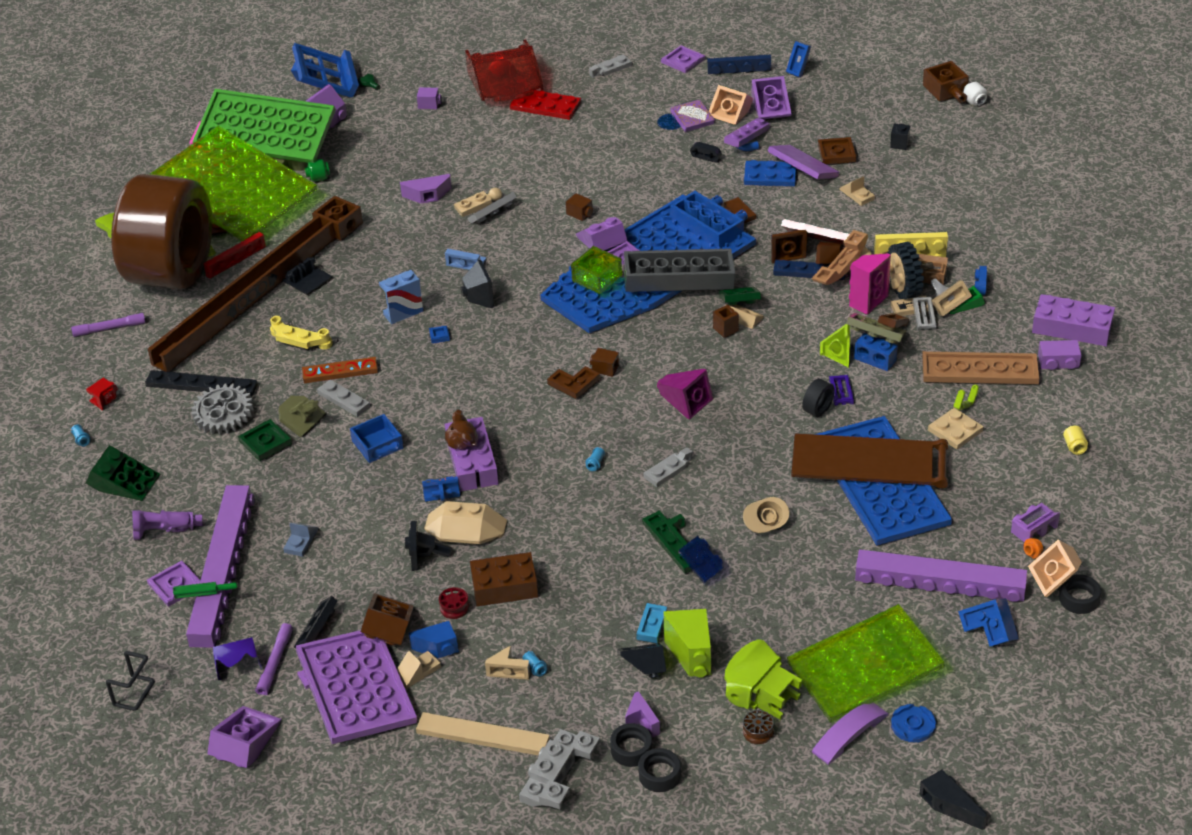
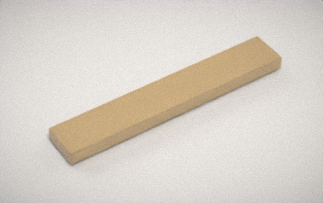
M424 712L416 728L417 734L539 755L541 748L545 747L550 740L548 734Z

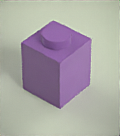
M419 87L417 93L418 109H437L438 104H441L442 101L438 88Z

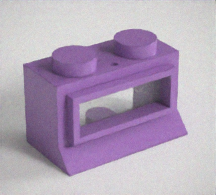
M1043 503L1037 506L1031 505L1026 513L1023 515L1017 514L1013 518L1011 532L1023 542L1026 539L1033 538V533L1035 532L1042 537L1047 532L1048 524L1054 529L1058 527L1060 512H1053Z

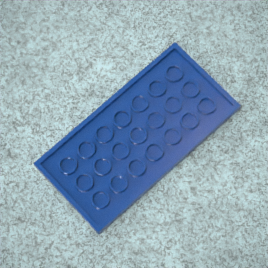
M885 416L815 434L899 439ZM837 480L876 546L951 525L952 519L930 485Z

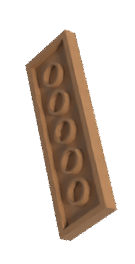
M922 352L923 382L1039 384L1037 354Z

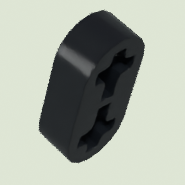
M695 142L690 148V153L693 157L714 163L722 156V152L718 147L706 143Z

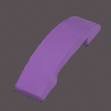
M872 701L856 707L827 731L813 748L812 753L829 765L844 752V747L868 727H875L888 716V713Z

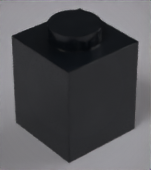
M894 123L891 131L890 148L907 150L910 141L911 125Z

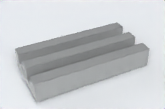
M932 297L913 298L917 331H921V329L936 330ZM918 302H920L923 324H921ZM924 302L928 304L931 324H928Z

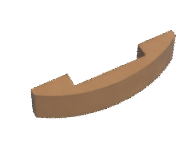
M853 230L844 240L845 248L828 268L822 266L813 276L812 280L829 285L844 276L850 270L851 264L862 253L868 239V234Z

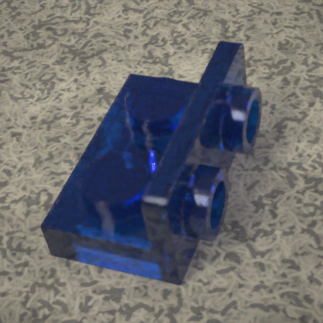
M697 535L679 549L678 553L702 583L705 584L717 573L719 574L724 567L722 566L723 561L717 554L713 555L709 550L708 542L704 538L700 539Z

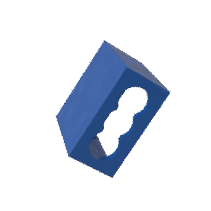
M385 414L350 428L352 442L369 463L403 449L402 435Z

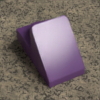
M639 691L634 693L625 716L626 724L635 723L644 726L649 730L652 738L660 735V721Z

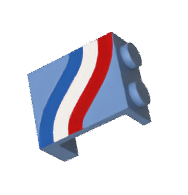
M412 270L379 282V286L386 293L388 307L383 310V315L391 324L423 312L420 281Z

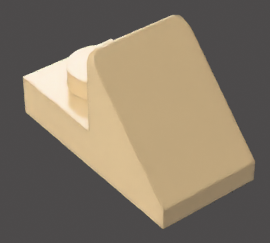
M864 176L840 188L843 193L861 206L875 200V195L864 188Z
M511 646L485 661L486 676L529 680V660L512 659Z
M408 651L397 672L404 688L407 689L440 669L441 663L429 651L417 658Z

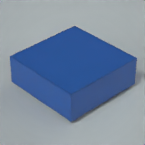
M447 326L429 328L431 343L450 341Z

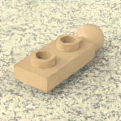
M492 188L489 194L482 191L455 203L454 207L464 217L492 204V200L497 201L501 199L502 191L499 188Z

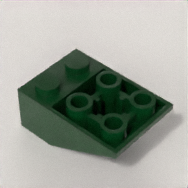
M109 445L90 471L85 484L99 492L142 501L160 473Z

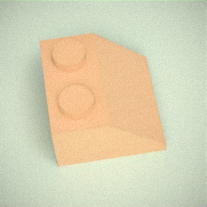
M718 85L709 113L713 118L736 125L749 112L754 98L746 93Z
M1057 540L1028 567L1045 597H1048L1078 571L1082 562L1073 547Z

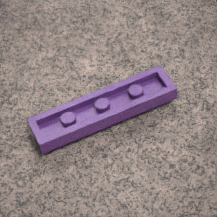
M756 118L725 136L724 143L740 147L766 132L770 128V123Z

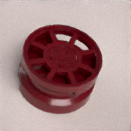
M451 587L442 591L439 595L441 614L448 619H458L465 616L469 610L466 591L458 587Z

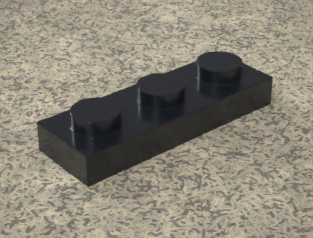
M330 596L320 602L296 642L295 649L296 645L318 640L316 637L325 629L327 625L325 623L326 620L335 612L334 607L338 602L336 598Z

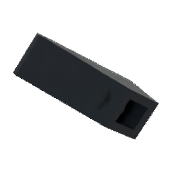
M943 769L920 782L919 795L933 810L981 830L985 829L987 815L984 809L977 806L970 795L963 791L956 784L954 778L950 775L948 776Z

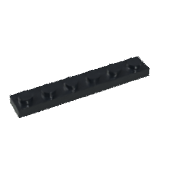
M151 370L145 381L146 387L210 392L209 387L216 389V385L222 388L224 384L227 387L234 384L235 388L241 386V390L246 389L251 397L258 385L257 380L156 370Z

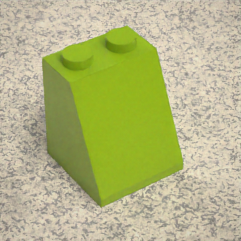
M707 610L663 611L664 642L689 677L711 675V646Z

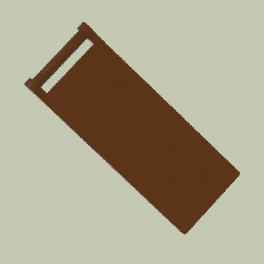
M796 433L794 436L791 476L934 485L943 489L948 486V478L946 477L948 441L946 439L923 441ZM933 448L938 450V477L932 478Z

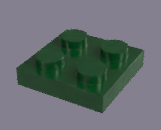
M754 286L719 290V298L727 303V305H736L738 301L755 303L756 299H761V292Z
M271 419L238 436L239 442L259 462L292 444L291 438Z

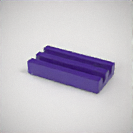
M848 375L829 376V382L835 388L834 405H838V403H842V405H846V403L854 404ZM836 380L841 398H838L837 391L834 382ZM841 380L845 381V386L848 394V397L846 398L844 396Z

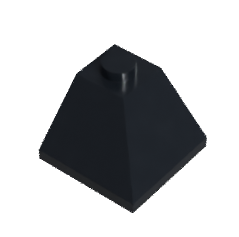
M478 260L462 278L461 294L463 297L466 296L470 303L494 308L492 281L482 261Z
M659 643L617 649V653L643 674H648L649 678L659 677L661 672H666L663 645Z

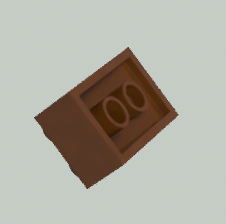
M374 593L360 632L370 639L380 638L389 645H401L414 605Z

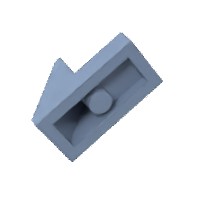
M290 523L291 536L283 548L284 553L303 557L319 528L301 523Z

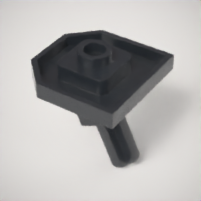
M417 521L410 522L409 537H405V549H409L412 571H418V556H430L431 552L447 557L450 556L451 546L435 542V536L418 532Z

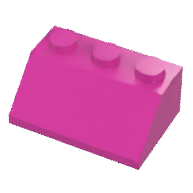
M890 254L862 255L851 264L850 307L869 314L888 297Z

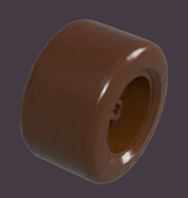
M151 174L136 175L124 186L113 215L111 245L117 271L124 280L132 284L178 290L191 287L204 270V263L207 262L211 246L212 210L207 192L199 182L192 179Z

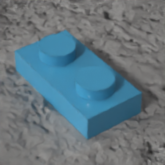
M646 604L636 634L637 640L658 642L664 624L663 611H667V606Z

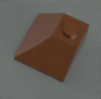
M803 229L771 235V263H775V260L791 261L806 258L807 230Z

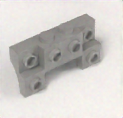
M560 729L554 740H549L547 745L541 748L536 762L530 765L528 770L530 778L519 794L520 802L533 807L543 805L560 809L565 796L570 794V787L561 783L575 762L574 756L591 759L593 750L600 744V738L583 731H579L576 735Z

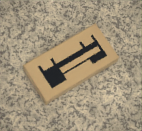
M913 298L891 301L893 312L901 316L914 314ZM918 302L919 312L922 313L920 302ZM924 302L926 312H929L927 302Z

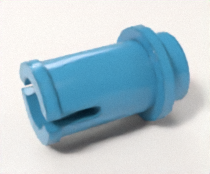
M77 424L71 428V433L74 435L77 445L84 447L90 443V436L83 430L81 425Z
M594 448L591 456L586 459L585 463L588 470L596 471L600 468V462L605 456V451L602 448Z
M528 651L523 655L522 660H529L533 675L540 677L547 672V664L540 660L533 651Z

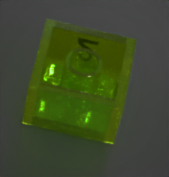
M592 246L571 264L572 281L601 294L622 276V259Z

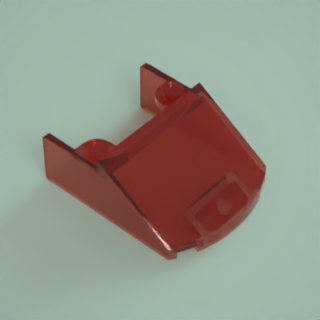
M526 39L523 40V45H519L518 48L487 54L474 53L470 55L469 51L465 50L467 72L481 101H485V98H494V101L513 100L533 95L534 90L539 88L541 91L544 90L533 46H530Z

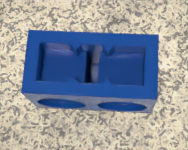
M863 333L855 343L854 359L889 371L897 360L898 345Z

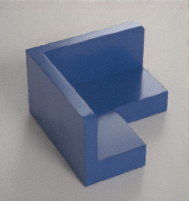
M1006 598L995 599L958 611L964 632L984 627L990 647L1019 639Z

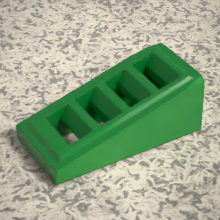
M972 286L968 289L972 296L949 313L955 314L985 305L983 296L975 286Z

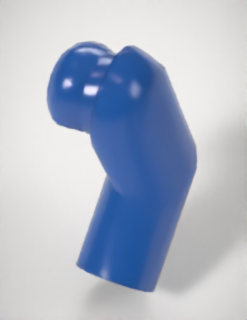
M758 141L745 143L736 148L747 152L759 149Z

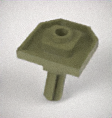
M290 396L278 408L279 421L299 437H303L326 415V412L319 408L317 400H309L305 396Z

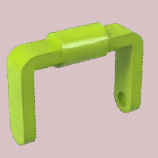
M976 384L972 386L967 401H963L965 391L963 389L959 390L953 407L958 410H964L974 404L979 386Z

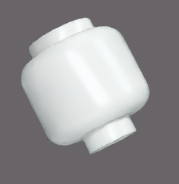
M972 82L965 86L963 92L967 95L966 101L970 105L980 106L985 103L987 90L980 83Z

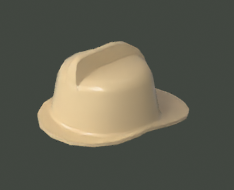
M776 497L753 502L743 512L745 525L756 533H765L780 528L789 518L788 506L783 500Z

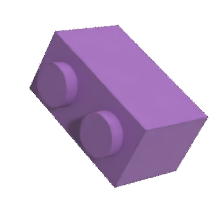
M1078 340L1040 341L1038 357L1041 369L1079 368L1081 352Z

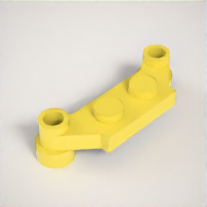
M273 316L270 319L271 335L275 336L276 341L305 349L317 345L320 349H329L333 345L329 330L326 328H322L318 332H312L285 325L281 321L280 316Z

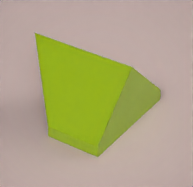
M845 324L820 342V355H824L849 368L850 325Z

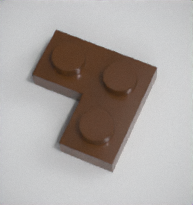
M586 366L574 376L558 369L547 379V384L578 399L600 380V373Z

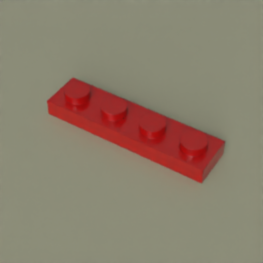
M258 232L205 262L206 276L211 279L265 248L264 234Z

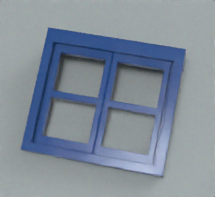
M294 43L292 49L300 82L322 89L329 84L338 94L348 97L354 96L359 84L350 51L344 50L342 56L338 57ZM303 54L318 58L319 66L306 62ZM323 60L336 64L338 72L325 68ZM307 68L321 72L323 80L308 76ZM326 74L340 78L342 86L328 82Z

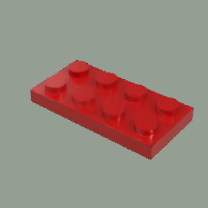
M521 88L511 102L510 110L570 120L580 105L581 98Z

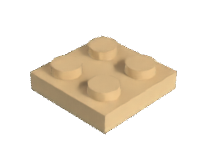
M956 408L951 409L928 425V431L940 439H946L948 444L955 449H959L983 432L984 426Z

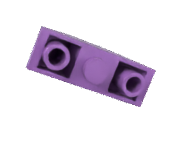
M450 174L400 182L402 197L421 204L438 201L452 188Z

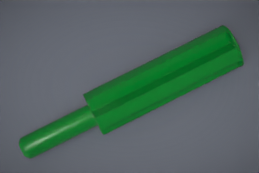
M216 582L174 586L173 595L175 599L217 594V591L237 589L238 584L227 583L217 585Z

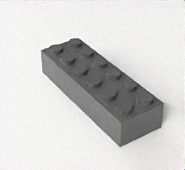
M731 249L624 251L623 271L626 292L734 289L735 269Z

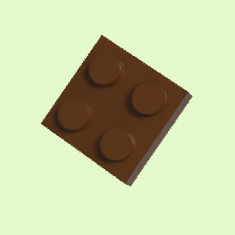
M851 137L818 139V149L822 163L856 162V154Z

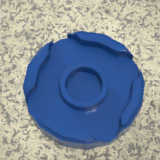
M907 704L900 706L892 715L891 728L894 734L902 740L922 742L930 738L935 731V717L926 707Z

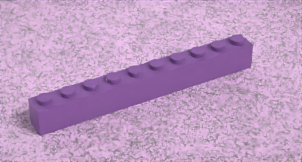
M226 485L200 583L216 582L217 585L232 583V578L236 577L235 564L240 561L239 549L243 548L244 543L242 536L247 533L246 521L250 520V506L254 505V494H251L249 486ZM232 589L217 591V594L196 596L186 633L189 647H215L216 640H220L221 631L219 627L220 624H224V609L228 608V593H231Z

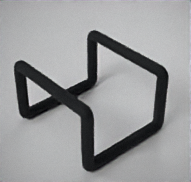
M125 651L124 656L130 676L132 677L131 680L126 684L108 679L106 680V686L113 706L136 711L152 688L155 680L139 675L148 661L147 655ZM129 656L143 659L135 673ZM136 679L150 682L135 707L116 702L111 684L130 688Z

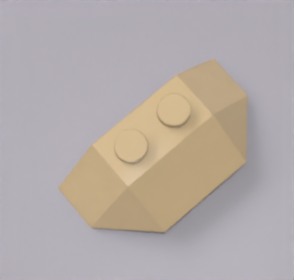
M446 501L428 514L425 530L427 533L435 536L437 540L443 542L482 544L504 536L507 519L486 504Z

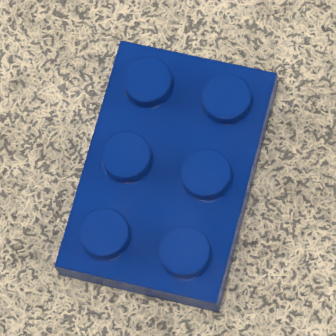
M746 161L744 185L795 186L796 167L785 161Z

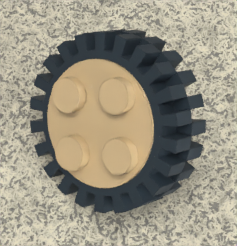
M911 242L891 245L887 253L891 255L890 283L893 290H895L896 295L898 294L899 299L905 300L919 297L924 286L922 282L924 277L921 273L925 270L933 269V263L922 264L918 260L919 254H916L917 250Z

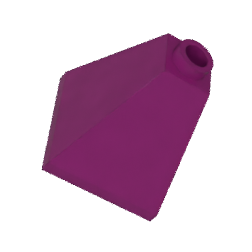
M706 369L668 374L657 383L660 395L689 420L713 400Z

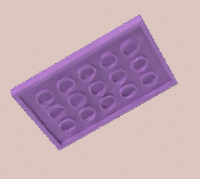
M355 631L296 645L297 655L332 744L417 723L415 711L383 639H370L364 636V633Z

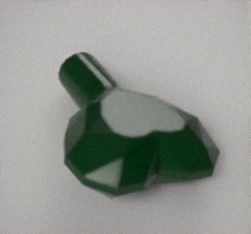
M366 74L364 77L357 79L361 87H372L376 91L380 89V85L376 83L375 76L372 74Z

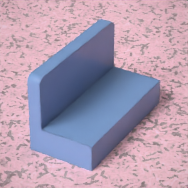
M447 249L445 252L446 266L470 270L478 260H481L483 264L486 261V257H482L479 254Z

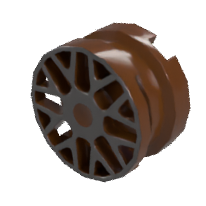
M753 710L744 716L743 736L747 741L753 744H764L773 737L774 720L769 713L762 710Z

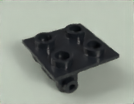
M311 257L307 258L303 263H299L290 271H287L283 282L308 295L330 280L332 276L315 267L316 261Z

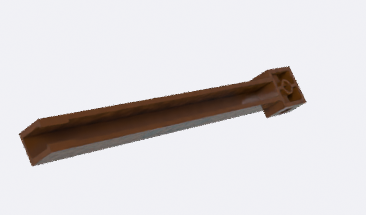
M334 195L312 213L313 219L147 348L151 365L162 371H171L286 278L287 271H290L299 263H303L307 258L316 255L334 239L341 241L363 223L361 206Z

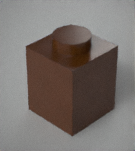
M577 193L565 202L566 214L583 221L593 213L592 200Z
M729 305L713 311V329L723 338L739 331V314Z
M597 348L595 354H592L590 357L592 370L602 375L613 377L619 367V352Z

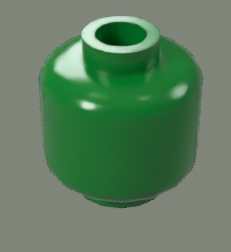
M317 159L314 163L309 162L307 164L308 167L305 168L306 177H310L312 182L326 180L328 175H330L328 162H325L323 159Z

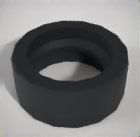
M820 378L814 380L804 395L802 402L803 410L816 417L822 416L832 403L835 393L834 385Z
M1072 575L1061 585L1059 601L1066 610L1072 613L1087 614L1098 607L1101 587L1096 580L1087 575ZM1077 588L1084 589L1092 594V597L1089 599H1077L1072 597L1068 591Z
M635 723L624 724L616 728L610 737L613 759L620 765L627 767L638 766L641 756L647 751L652 750V735L649 730ZM636 738L644 742V747L634 752H628L619 748L618 744L624 739Z
M664 748L649 750L641 756L638 762L639 780L646 789L653 792H666L679 784L681 779V763L678 756L671 750ZM655 763H665L673 768V772L665 777H654L648 774L646 769Z

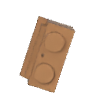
M919 254L918 260L922 264L932 262L934 266L933 269L925 270L921 273L924 277L922 282L931 284V281L936 278L944 285L948 258Z

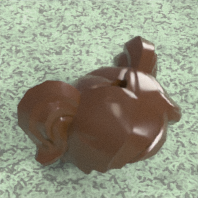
M456 410L452 415L453 423L445 432V440L448 446L460 450L466 447L477 446L478 434L475 427L467 421L461 410Z

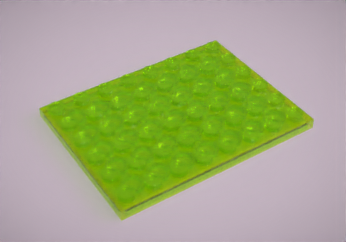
M219 125L150 173L151 175L186 178L199 182L206 190L210 200L212 222L242 241L263 231L317 190V185Z

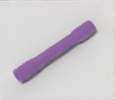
M139 313L103 322L72 326L71 329L73 337L98 331L144 324L145 317L144 313Z
M283 623L280 627L276 643L255 689L257 694L267 695L273 676L293 631V627L290 624Z

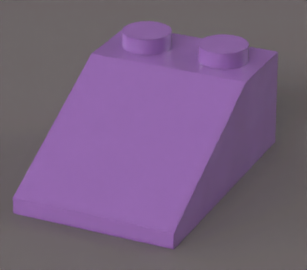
M784 76L752 80L751 92L758 118L769 119L791 116Z
M616 217L608 218L605 222L593 224L589 228L576 233L578 239L595 254L627 241L623 223Z
M242 706L210 731L207 754L216 757L218 760H225L234 763L238 767L247 768L256 761L280 724L281 719Z

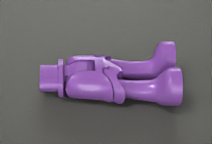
M132 510L133 540H140L143 532L148 529L184 532L189 527L193 529V526H202V514L193 515V512H171L161 510L160 513Z

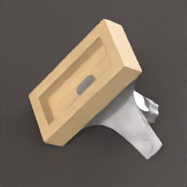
M936 278L931 281L936 290V298L931 301L940 316H944L972 296L962 280L950 288L942 285Z

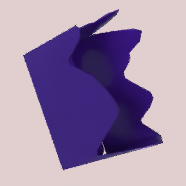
M253 637L213 647L218 680H221L217 668V660L227 667H232L241 661L246 653L253 658H258Z

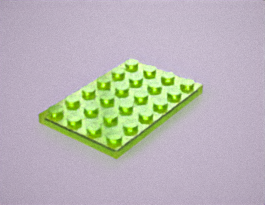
M899 604L787 657V663L797 677L802 679V684L830 723L845 716L862 704H870L945 667L943 659Z

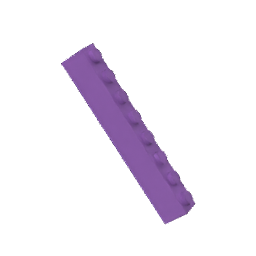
M859 549L855 581L879 583L885 586L895 585L903 586L904 588H919L926 591H943L949 594L959 593L968 596H983L990 599L1006 598L1012 602H1024L1027 570Z

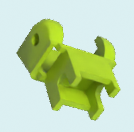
M758 639L742 647L729 661L724 676L727 682L725 696L732 704L738 707H744L748 710L750 707L754 710L758 707L772 716L781 719L783 713L779 710L784 707V704L790 697L796 700L800 698V693L789 685L800 689L802 679L781 667V657L764 640ZM752 692L756 693L755 702L751 701Z

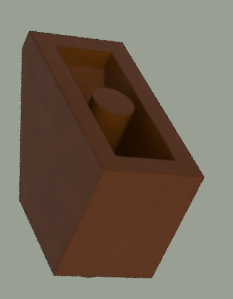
M820 241L817 245L816 264L832 263L844 249L841 248L842 243Z

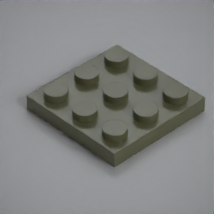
M856 313L850 315L846 323L850 325L852 330L860 332L863 329L868 331L870 336L876 338L883 336L886 337V341L894 344L901 342L907 331L901 328H892L879 323L877 320Z

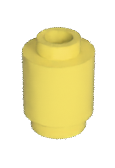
M1079 426L1068 427L1064 431L1063 436L1069 450L1076 455L1083 454L1087 450L1088 442L1082 428Z

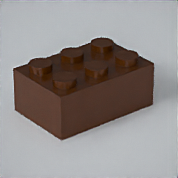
M531 552L470 561L476 607L538 598L537 581Z

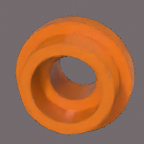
M1029 538L1024 542V551L1028 556L1035 559L1043 552V545L1040 540Z

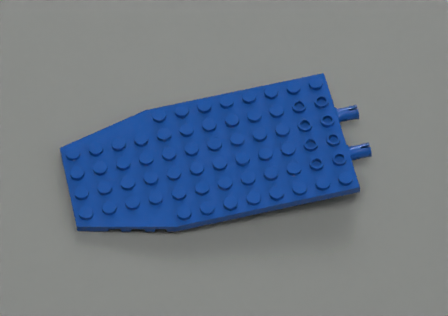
M693 191L686 196H679L624 229L627 241L640 251L731 249L734 259L756 245V238L744 232V221L748 218L745 211L740 210L733 214L721 207L723 199L719 195L708 199L697 191ZM614 246L597 254L589 250L578 258V262L576 264L573 263L569 267V271L566 274H561L559 280L553 282L540 296L541 301L586 332L591 333L654 309L683 290L626 292L624 277H620L600 261V255L617 247Z

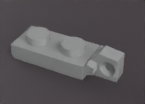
M619 55L590 67L589 75L592 78L598 75L607 76L632 66V61L625 55Z
M687 447L681 450L679 454L674 453L645 471L643 473L644 478L654 486H660L686 469L689 461L693 459V451Z

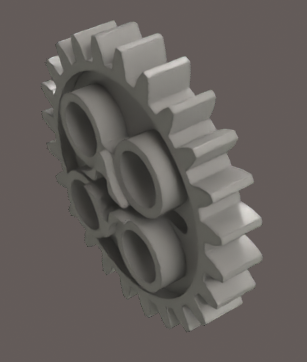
M224 384L222 388L216 385V389L209 387L210 392L203 391L204 396H197L198 401H194V406L191 407V414L195 425H198L199 429H204L205 433L209 430L211 434L218 431L219 435L224 430L228 434L229 429L236 431V426L243 427L242 422H248L247 417H252L251 412L254 411L250 393H247L246 389L241 390V386L235 388L234 384H231L230 387Z

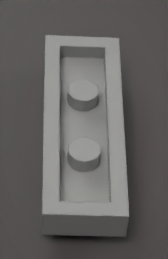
M511 192L467 219L471 224L475 221L479 224L487 219V214L492 216L500 211L498 208L501 206L505 209L513 204L512 200L516 198L514 192Z
M331 379L317 389L319 395L357 417L370 407V402Z

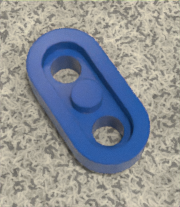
M979 266V269H975V280H978L975 281V287L982 296H985L987 266Z

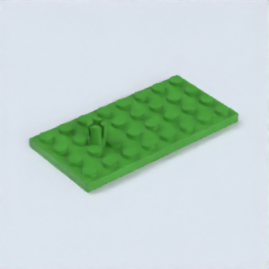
M215 89L193 139L194 146L314 163L336 108L334 105Z

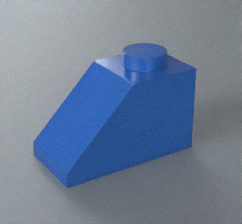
M449 621L408 633L410 646L414 651L420 653L429 651L436 658L459 652L457 637Z

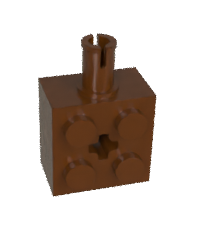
M953 61L924 69L923 86L939 102L953 97L959 103L966 101L967 95L963 91L968 84L969 76Z

